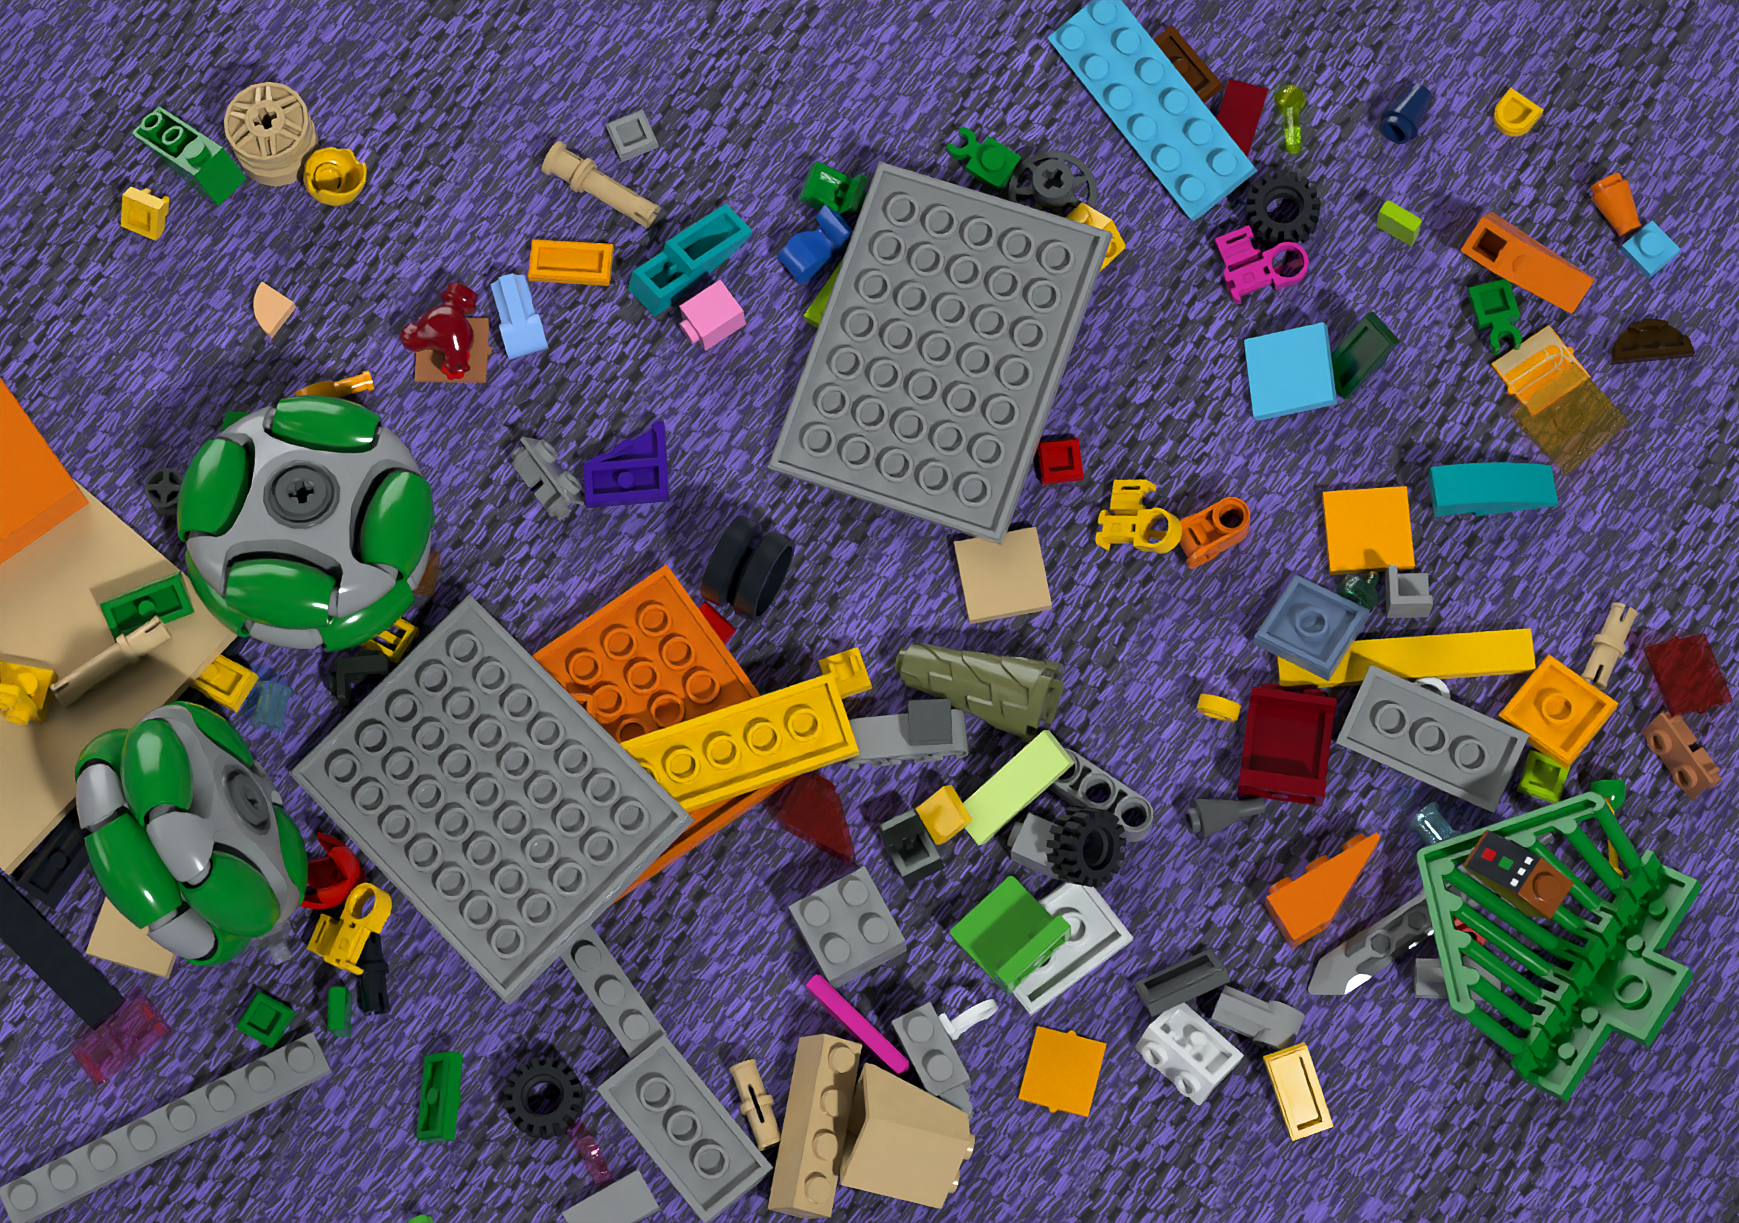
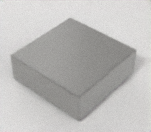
M643 109L605 124L621 163L659 148Z

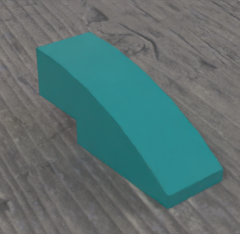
M724 204L666 241L663 252L633 270L628 290L655 317L677 302L735 253L751 237L753 231L727 204Z
M1512 462L1455 464L1431 467L1428 475L1434 517L1466 513L1482 516L1558 506L1551 465Z

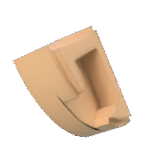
M261 282L258 286L253 303L255 317L261 329L272 339L296 306L293 301L264 282Z

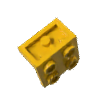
M0 661V715L6 721L18 725H28L29 721L44 723L53 696L50 686L57 683L58 675L53 670Z

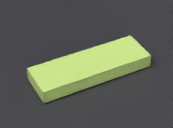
M1043 730L963 803L973 820L965 829L978 846L988 842L1075 764L1049 730Z

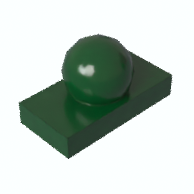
M1374 312L1365 314L1331 353L1335 390L1344 400L1355 394L1373 372H1376L1385 365L1389 354L1401 342Z

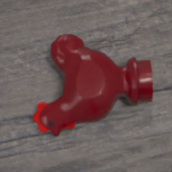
M449 283L446 290L441 292L443 305L429 310L417 323L411 322L402 329L400 341L404 348L412 352L433 350L443 355L444 365L441 367V372L447 375L449 380L462 379L464 373L470 370L468 364L470 360L469 352L474 343V331L466 319V315L476 311L475 304L479 296L464 285Z

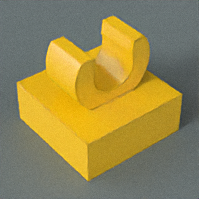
M130 187L122 195L121 227L157 241L165 228V216H167L169 211V197L164 196L162 199L152 196L151 190L148 188L140 191Z
M858 647L818 660L822 675L833 673L841 699L872 689Z

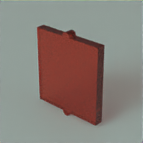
M1705 633L1682 639L1673 636L1668 642L1647 646L1643 649L1671 717L1696 711L1698 714H1703L1709 708L1722 706L1733 701Z

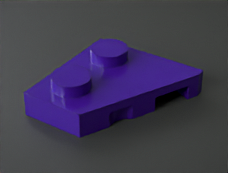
M664 421L652 424L651 430L633 440L628 438L615 445L609 453L599 454L583 464L585 503L587 508L670 502L666 427Z

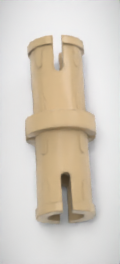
M1612 603L1601 634H1597L1592 641L1594 650L1584 672L1581 674V677L1590 683L1595 678L1598 670L1599 673L1593 686L1600 690L1606 689L1617 658H1622L1626 651L1624 642L1634 619L1638 615L1636 610L1629 607L1627 613H1624L1620 621L1626 606L1622 603Z
M751 1059L738 1063L729 1069L734 1077L742 1101V1105L739 1106L741 1114L743 1116L747 1115L758 1145L757 1148L759 1151H764L780 1145L781 1134L771 1107L774 1105L772 1095H767L756 1066V1060ZM751 1087L756 1095L764 1123H761L749 1091Z

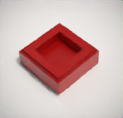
M1079 438L1039 442L1038 455L1042 485L1084 480Z

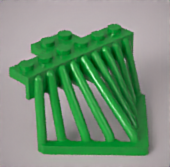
M1590 791L1430 845L1417 852V861L1451 1009L1458 1017L1470 1022L1513 1055L1514 1058L1510 1064L1524 1082L1565 1103L1568 1102L1612 1031L1649 1048L1694 977L1689 967L1660 954L1698 896L1702 886L1697 879L1662 865L1653 851L1646 849L1640 858L1607 802L1598 794ZM1592 817L1596 818L1630 873L1627 881L1618 875L1577 822ZM1485 830H1489L1541 857L1574 882L1568 893L1600 923L1597 925L1583 919L1560 904L1552 919L1585 944L1584 948L1551 934L1458 869L1454 864L1466 860ZM1553 830L1564 835L1615 897L1613 903L1611 904L1597 896L1550 852L1536 836ZM1444 879L1571 969L1566 971L1539 957L1464 903L1459 896L1448 892ZM1453 916L1557 991L1553 993L1535 986L1473 940L1468 933L1456 930ZM1461 952L1542 1011L1541 1016L1528 1013L1483 978L1477 970L1465 967ZM1470 989L1528 1033L1527 1038L1518 1039L1482 1011L1472 999Z

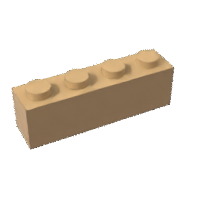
M827 1034L799 1038L769 1198V1210L805 1219L831 1217L862 1044Z

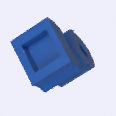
M827 205L821 209L815 218L820 227L816 231H807L794 235L787 241V244L778 255L777 259L779 262L785 265L799 285L805 284L820 274L827 264H833L836 256L846 252L853 233L852 228L837 211Z

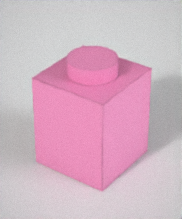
M718 280L679 306L683 320L679 323L682 332L691 344L698 341L705 351L746 325L743 309L721 280Z

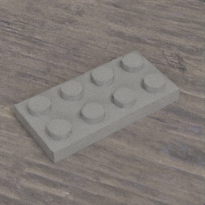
M1370 665L1336 743L1494 813L1529 734Z
M665 1034L596 1089L703 1223L712 1222L774 1171L771 1164Z

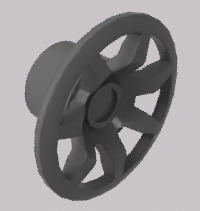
M1046 151L1027 158L1017 167L1009 183L1008 196L1009 201L1017 203L1016 196L1034 197L1036 200L1033 206L1034 209L1044 211L1045 208H1050L1052 214L1062 217V206L1066 204L1076 208L1082 203L1081 200L1073 195V190L1088 182L1090 190L1087 205L1094 209L1097 187L1093 174L1080 159L1065 152ZM1046 159H1057V160H1048V161H1045V162L1041 163L1039 166H1036V165H1035V163H1037V162H1039V161H1042V160H1046ZM1066 161L1076 166L1083 173V176L1073 178L1071 169L1064 162ZM1026 169H1029L1033 175L1032 185L1016 188L1020 176Z

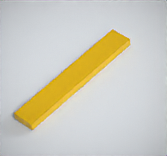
M1531 628L1354 641L1329 681L1277 656L1279 685L1284 686L1286 690L1362 685L1370 665L1407 681H1415L1423 677L1451 679L1533 673L1536 670Z

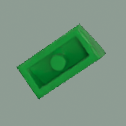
M182 571L103 600L99 604L115 643H117L116 638L121 634L129 635L156 615L166 624L195 612Z

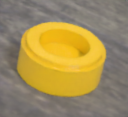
M1200 694L1196 709L1202 715L1233 723L1238 720L1241 705L1219 696Z

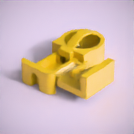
M1114 480L1110 510L1114 514L1107 510L1100 512L1098 524L1102 525L1103 528L1102 532L1096 533L1095 542L1107 551L1110 549V544H1133L1135 548L1142 552L1162 554L1171 551L1180 542L1182 525L1179 519L1170 512L1157 507L1146 509V506L1142 504V499L1146 497L1144 493L1156 491L1157 485L1148 480ZM1167 518L1168 531L1151 529L1157 520ZM1149 538L1162 540L1158 543L1152 544Z
M371 883L357 885L347 897L345 908L340 917L342 920L337 921L328 915L321 914L306 949L322 956L325 962L356 975L362 974L364 970L355 965L370 932L380 934L390 916L392 899L389 893ZM375 895L373 909L366 917L362 918L364 904L371 896Z

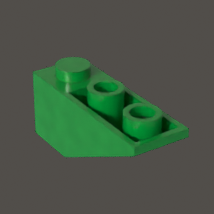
M160 106L148 114L131 133L198 193L217 206H220L247 179L223 147Z

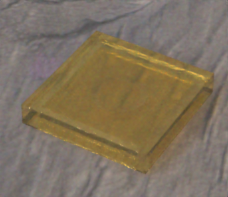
M1574 360L1510 415L1514 422L1566 477L1630 423Z

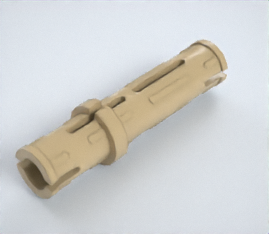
M156 615L129 635L121 634L116 638L117 643L57 683L52 684L50 688L53 693L56 692L55 697L61 705L67 708L77 699L130 664L136 666L142 662V656L167 639H171L172 635L166 630L167 627L163 621Z

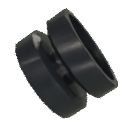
M738 515L729 524L714 549L702 580L701 598L719 607L725 606L733 600L736 615L753 623L759 622L771 606L789 571L796 546L795 540L778 531H771L763 537L761 523L744 515Z

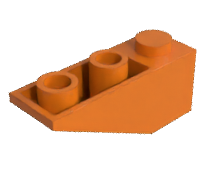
M1493 212L1482 216L1460 250L1493 273L1570 314H1573L1595 281V278Z
M1377 832L1367 838L1363 833L1351 838L1341 846L1343 849L1342 853L1330 860L1327 855H1323L1305 867L1306 874L1294 881L1288 876L1276 882L1268 889L1270 895L1266 897L1264 906L1291 949L1329 927L1377 848L1380 840Z

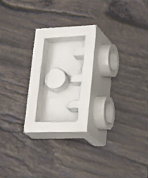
M1186 1003L1164 1011L1148 1026L1135 1046L1136 1051L1143 1056L1150 1066L1158 1069L1176 1086L1181 1094L1189 1097L1197 1105H1201L1207 1099L1211 1091L1239 1064L1244 1056Z

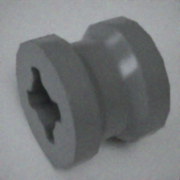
M158 469L151 473L144 486L145 495L154 510L168 517L176 516L178 496L183 481L182 475L174 469ZM173 493H177V495H174L170 499V501H168L169 496H171Z

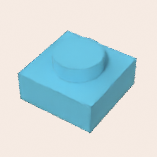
M1652 220L1625 242L1620 251L1649 279L1674 259L1681 249Z

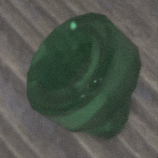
M1369 571L1361 577L1346 575L1336 588L1337 594L1369 609L1371 613L1380 600V595L1375 589L1379 581V575L1376 571Z

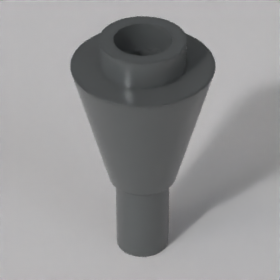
M1261 796L1237 802L1235 800L1191 799L1189 808L1184 811L1186 827L1190 834L1196 833L1198 839L1202 841L1236 823L1240 818L1264 813L1265 804Z

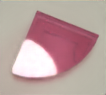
M588 1135L577 1140L576 1144L597 1187L611 1181L612 1175L594 1137Z

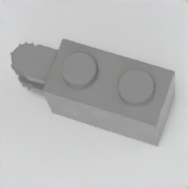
M931 1002L891 1021L893 1032L923 1090L967 1113L969 1123L974 1120L973 1103H970V1097L966 1091L971 1088L970 1077Z

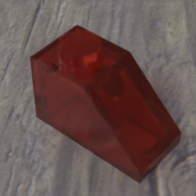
M801 774L776 816L778 827L852 867L856 861V856L840 796L835 792L837 787L821 776L815 775L811 779Z

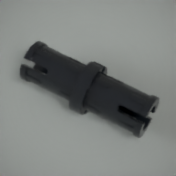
M370 932L357 961V967L364 970V972L360 975L355 974V978L360 979L364 1016H371L373 1011L375 1015L391 1012L385 975L389 974V965L383 959L380 934Z

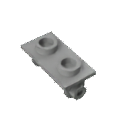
M522 437L520 440L526 449L519 447L511 454L513 459L512 466L528 487L533 488L540 480L544 482L533 494L549 516H555L558 520H561L570 514L571 509L569 505L571 503L586 504L585 499L579 493L582 489L579 481L570 472L563 471L555 461L558 458L555 449L543 439L537 440Z

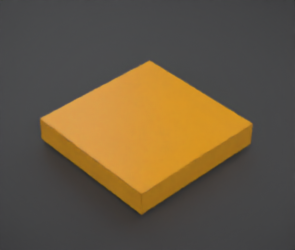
M1407 486L1323 492L1322 501L1330 575L1386 572L1388 565H1397V571L1414 570L1415 561Z
M1548 654L1500 712L1497 721L1529 734L1527 743L1567 770L1614 713L1619 703Z

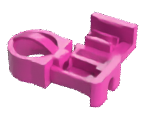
M1249 225L1215 238L1216 247L1219 249L1226 266L1223 278L1234 303L1241 304V296L1273 284L1276 291L1301 282L1307 274L1309 264L1308 255L1303 247L1297 243L1283 242L1270 250L1262 252V259L1260 260L1258 256L1261 254L1260 249L1254 250L1249 239L1254 236ZM1282 251H1293L1300 255L1296 260L1287 263L1292 269L1304 265L1297 275L1281 277L1280 271L1284 265L1272 267V260Z

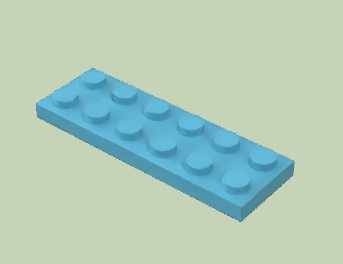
M1092 0L1048 37L1056 50L1193 222L1258 171L1122 0Z

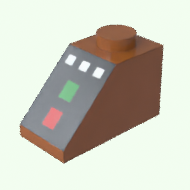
M1485 830L1462 865L1529 917L1551 919L1574 882L1541 857L1489 830Z

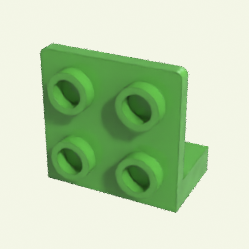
M1009 876L950 930V936L1008 996L1071 938V926L1060 914L1053 918L1014 876Z

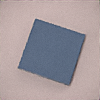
M1295 574L1254 636V645L1329 681L1368 620L1370 610Z

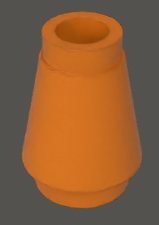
M1620 173L1612 174L1590 187L1594 195L1591 200L1613 229L1617 231L1619 237L1631 233L1642 226L1629 181L1623 180Z

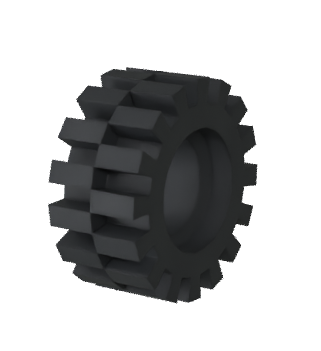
M1283 170L1275 172L1274 178H1271L1268 173L1262 176V183L1256 181L1252 185V192H1249L1246 203V224L1252 228L1253 237L1256 240L1259 237L1263 239L1262 245L1269 247L1270 243L1278 245L1283 242L1298 243L1299 241L1304 244L1309 240V235L1314 234L1319 221L1321 201L1320 197L1317 198L1318 191L1314 185L1310 188L1308 187L1309 179L1305 176L1299 181L1296 179L1297 172L1290 171L1289 177H1283ZM1286 198L1296 204L1299 214L1289 223H1278L1269 217L1267 213L1268 205L1275 199Z
M1084 806L1069 807L1065 809L1066 815L1059 814L1056 818L1060 825H1052L1049 831L1055 835L1054 840H1047L1046 845L1048 848H1053V852L1047 854L1048 862L1055 863L1051 870L1054 874H1058V878L1062 881L1087 887H1102V882L1109 883L1113 880L1110 873L1118 874L1121 869L1116 864L1117 860L1124 861L1126 853H1120V847L1126 846V838L1119 837L1120 834L1125 832L1124 827L1117 824L1119 818L1116 815L1110 814L1109 811ZM1089 834L1090 847L1084 859L1083 846Z
M539 1057L532 1058V1063L526 1065L523 1062L518 1066L520 1070L516 1074L512 1072L509 1076V1086L504 1088V1095L506 1096V1101H504L505 1109L515 1126L529 1137H540L543 1140H550L552 1136L559 1138L565 1135L564 1132L570 1128L572 1130L577 1125L575 1123L577 1118H581L583 1114L582 1107L583 1103H585L583 1086L575 1072L564 1062L560 1061L559 1063L551 1057H546V1060H540ZM540 1083H552L561 1092L560 1105L554 1112L547 1115L533 1112L528 1104L531 1090Z

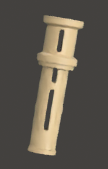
M558 141L552 146L543 161L541 169L546 175H556L569 183L570 189L576 193L586 191L641 224L644 228L650 227L657 217L654 212L658 213L660 211L659 205L643 198L636 192L597 170L595 161L590 158L584 160L567 150V145L562 141Z

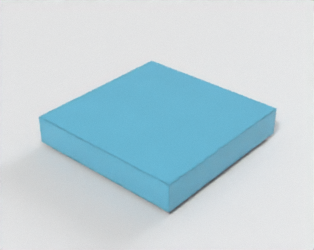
M1324 322L1244 340L1253 417L1257 421L1337 404L1328 328Z

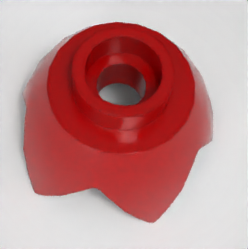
M318 832L317 840L324 847L328 857L308 861V884L317 893L304 897L300 906L310 909L334 908L344 905L350 892L357 885L364 883L365 871L360 867L358 858L348 846L332 836Z

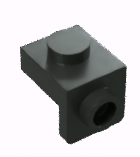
M363 650L357 652L354 657L336 658V671L330 672V692L332 697H337L343 709L352 708L351 684L381 682L393 670V665L387 654L382 655L377 650Z
M916 809L897 815L878 826L885 849L906 887L945 868L939 853L924 829Z

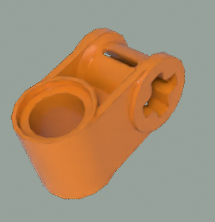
M1227 497L1199 513L1180 520L1182 536L1179 544L1187 556L1185 563L1188 568H1197L1215 558L1220 552L1246 538L1250 529V511L1243 500L1236 497ZM1235 514L1242 519V523L1238 527L1227 528L1221 524L1220 520L1225 515Z

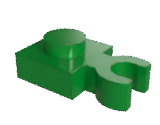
M961 127L959 129V136L968 142L967 146L957 148L953 144L948 143L946 146L947 153L956 160H969L965 166V172L999 193L1017 167L1022 163V157L990 136L981 145L976 141V136L970 129Z
M1502 279L1469 287L1467 295L1478 331L1491 329L1488 343L1491 353L1493 355L1499 354L1500 343L1498 339L1501 337L1509 338L1513 343L1514 350L1520 349L1522 335L1517 327L1510 324L1519 321L1520 312L1510 281Z

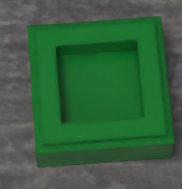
M331 987L328 996L327 1028L335 1037H351L352 994L346 987Z
M257 991L235 1028L274 1050L296 1012Z

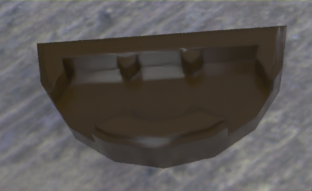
M1647 318L1631 323L1618 336L1611 350V365L1694 357L1695 351L1690 338L1687 335H1683L1678 329L1668 325L1669 322Z

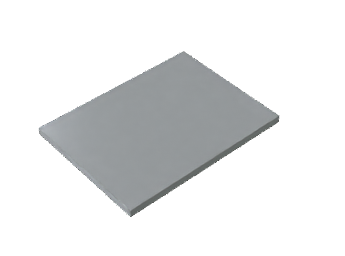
M879 161L767 468L816 486L1002 546L1112 239V233Z
M470 594L289 772L297 783L508 1005H511L695 821Z

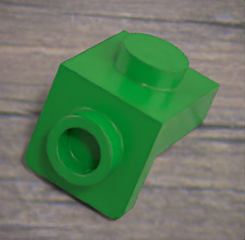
M816 161L810 166L798 201L818 211H821L827 205L845 219L854 213H859L862 209L867 195V191L864 188L868 177L859 174L854 178H850Z

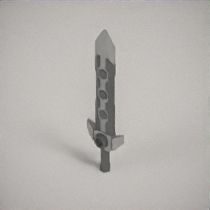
M1553 830L1538 835L1536 838L1545 846L1552 840H1558L1564 835ZM1463 864L1457 867L1465 874L1473 878L1475 881L1483 885L1485 888L1496 894V892L1493 889H1491L1480 879H1478L1476 876H1474L1472 873L1466 870L1462 866ZM1444 879L1448 892L1459 896L1472 909L1480 905ZM1422 890L1421 894L1320 958L1309 984L1308 992L1311 995H1346L1391 965L1392 961L1434 934L1425 891ZM1500 896L1501 899H1503L1504 901H1506L1508 904H1510L1511 906H1513V907L1515 908L1514 905H1512L1510 902H1508L1506 899H1504L1502 896Z

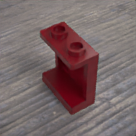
M1264 683L1260 687H1252L1237 795L1261 796L1264 799L1322 807L1326 791V775L1337 699L1328 697L1327 692L1316 689L1303 690V693L1288 692L1284 686L1273 683Z

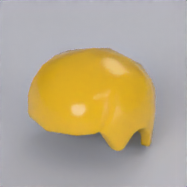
M326 147L314 151L305 162L303 182L306 190L316 201L338 207L351 203L362 192L366 182L367 166L365 162L361 163L357 160L351 149ZM339 177H340L341 185H340V187L337 189V187H338V182H339Z

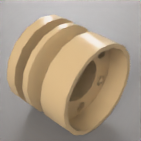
M264 82L254 84L239 92L227 107L224 118L226 138L234 151L238 163L247 176L260 184L275 187L292 184L303 177L305 162L314 151L320 149L318 132L311 120L307 106L297 92L279 83ZM272 124L271 128L265 129L267 125Z

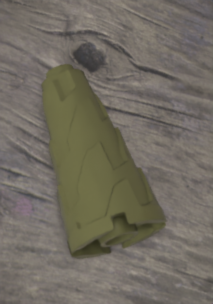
M921 642L920 645L912 643L908 649L901 648L896 659L895 672L901 674V682H905L906 686L938 699H951V705L956 709L979 717L995 728L1022 738L1023 742L1030 743L1038 736L1037 732L1041 720L1051 725L1053 723L1064 687L1063 681L1054 679V673L1065 674V667L1061 663L1045 658L1044 661L1023 657H1006L990 653L960 651Z

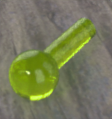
M1293 84L1282 86L1274 97L1275 107L1283 114L1286 151L1290 154H1296L1302 150L1299 113L1303 111L1307 102L1304 91L1299 86Z

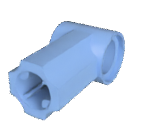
M512 273L499 277L496 282L491 284V288L502 324H499V328L509 360L549 349L539 314H535L533 300L525 276Z

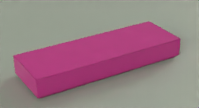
M816 974L806 984L807 992L891 1074L903 1080L910 1072L909 1061L821 975Z

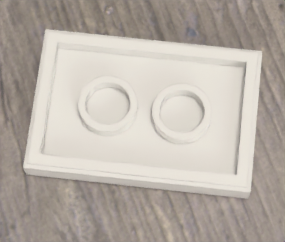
M1064 882L1039 901L1053 918L1060 914L1071 926V938L1011 992L1029 1016H1032L1133 941V936L1094 887Z

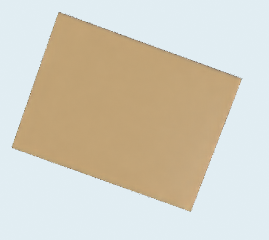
M76 481L75 483L89 503L0 564V661L53 670L58 675L57 682L115 644L99 605L103 600L181 571ZM183 572L182 574L195 612L166 623V630L170 632L172 638L167 639L142 656V662L136 666L130 664L77 699L67 708H64L55 697L56 692L53 693L44 723L29 721L28 725H18L6 721L0 715V868L6 874L10 875L76 806L77 784L75 781V766L84 747L104 732L118 728L130 729L148 712L175 702L237 637L236 634L223 626L209 612L197 595L190 578Z

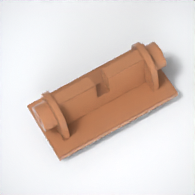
M1672 710L1665 714L1662 712L1641 731L1647 739L1649 748L1660 757L1671 772L1675 784L1684 790L1691 801L1696 799L1706 788L1709 790L1722 781L1718 774L1721 771L1720 768L1716 766L1703 747L1694 752L1690 750L1689 746L1694 744L1697 738L1686 725L1681 715L1676 716Z

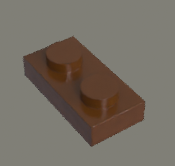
M1170 25L1153 39L1203 103H1206L1224 88L1219 79L1173 25Z

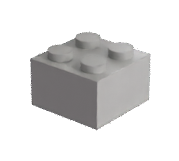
M865 866L788 906L791 918L821 974L834 989L907 951L906 940Z

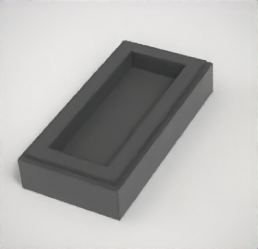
M1211 948L1136 982L1134 987L1139 999L1151 1017L1231 980L1227 969Z

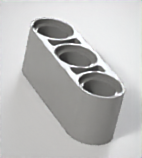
M951 709L953 744L910 746L908 713L849 720L860 755L846 759V766L851 769H859V764L872 763V767L900 765L901 760L914 759V763L943 760V756L956 755L957 759L964 758L969 754L965 713L961 710Z
M1064 748L1075 762L1071 766L1074 774L1066 780L1057 779L1048 789L1075 808L1076 806L1096 808L1116 815L1119 818L1117 824L1123 825L1125 830L1119 837L1126 838L1129 842H1137L1144 839L1150 833L1153 824V808L1143 796L1076 752ZM1100 787L1105 789L1110 797L1103 803H1094L1087 798L1086 794L1090 789ZM1137 811L1144 816L1145 822L1138 827H1130L1123 822L1122 816L1126 812Z

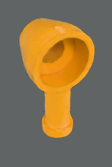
M366 370L360 375L340 381H324L306 386L296 391L295 397L319 395L340 398L364 390H374V385L369 370Z

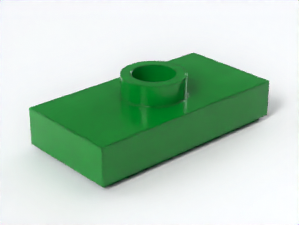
M449 1051L429 1054L424 1057L416 1136L419 1142L437 1143L455 1140L457 1113L461 1101L462 1053Z

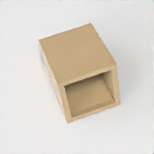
M865 1063L852 1098L840 1164L841 1185L941 1209L948 1193L953 1194L956 1191L960 1178L959 1168L963 1159L969 1160L973 1152L975 1136L970 1133L968 1114L873 1064Z

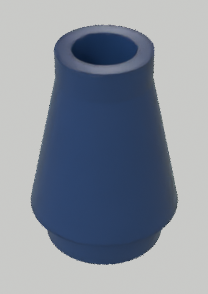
M1411 84L1408 90L1381 115L1380 130L1388 140L1397 144H1405L1409 140L1414 139L1417 136L1427 104L1432 97L1431 92L1421 84Z

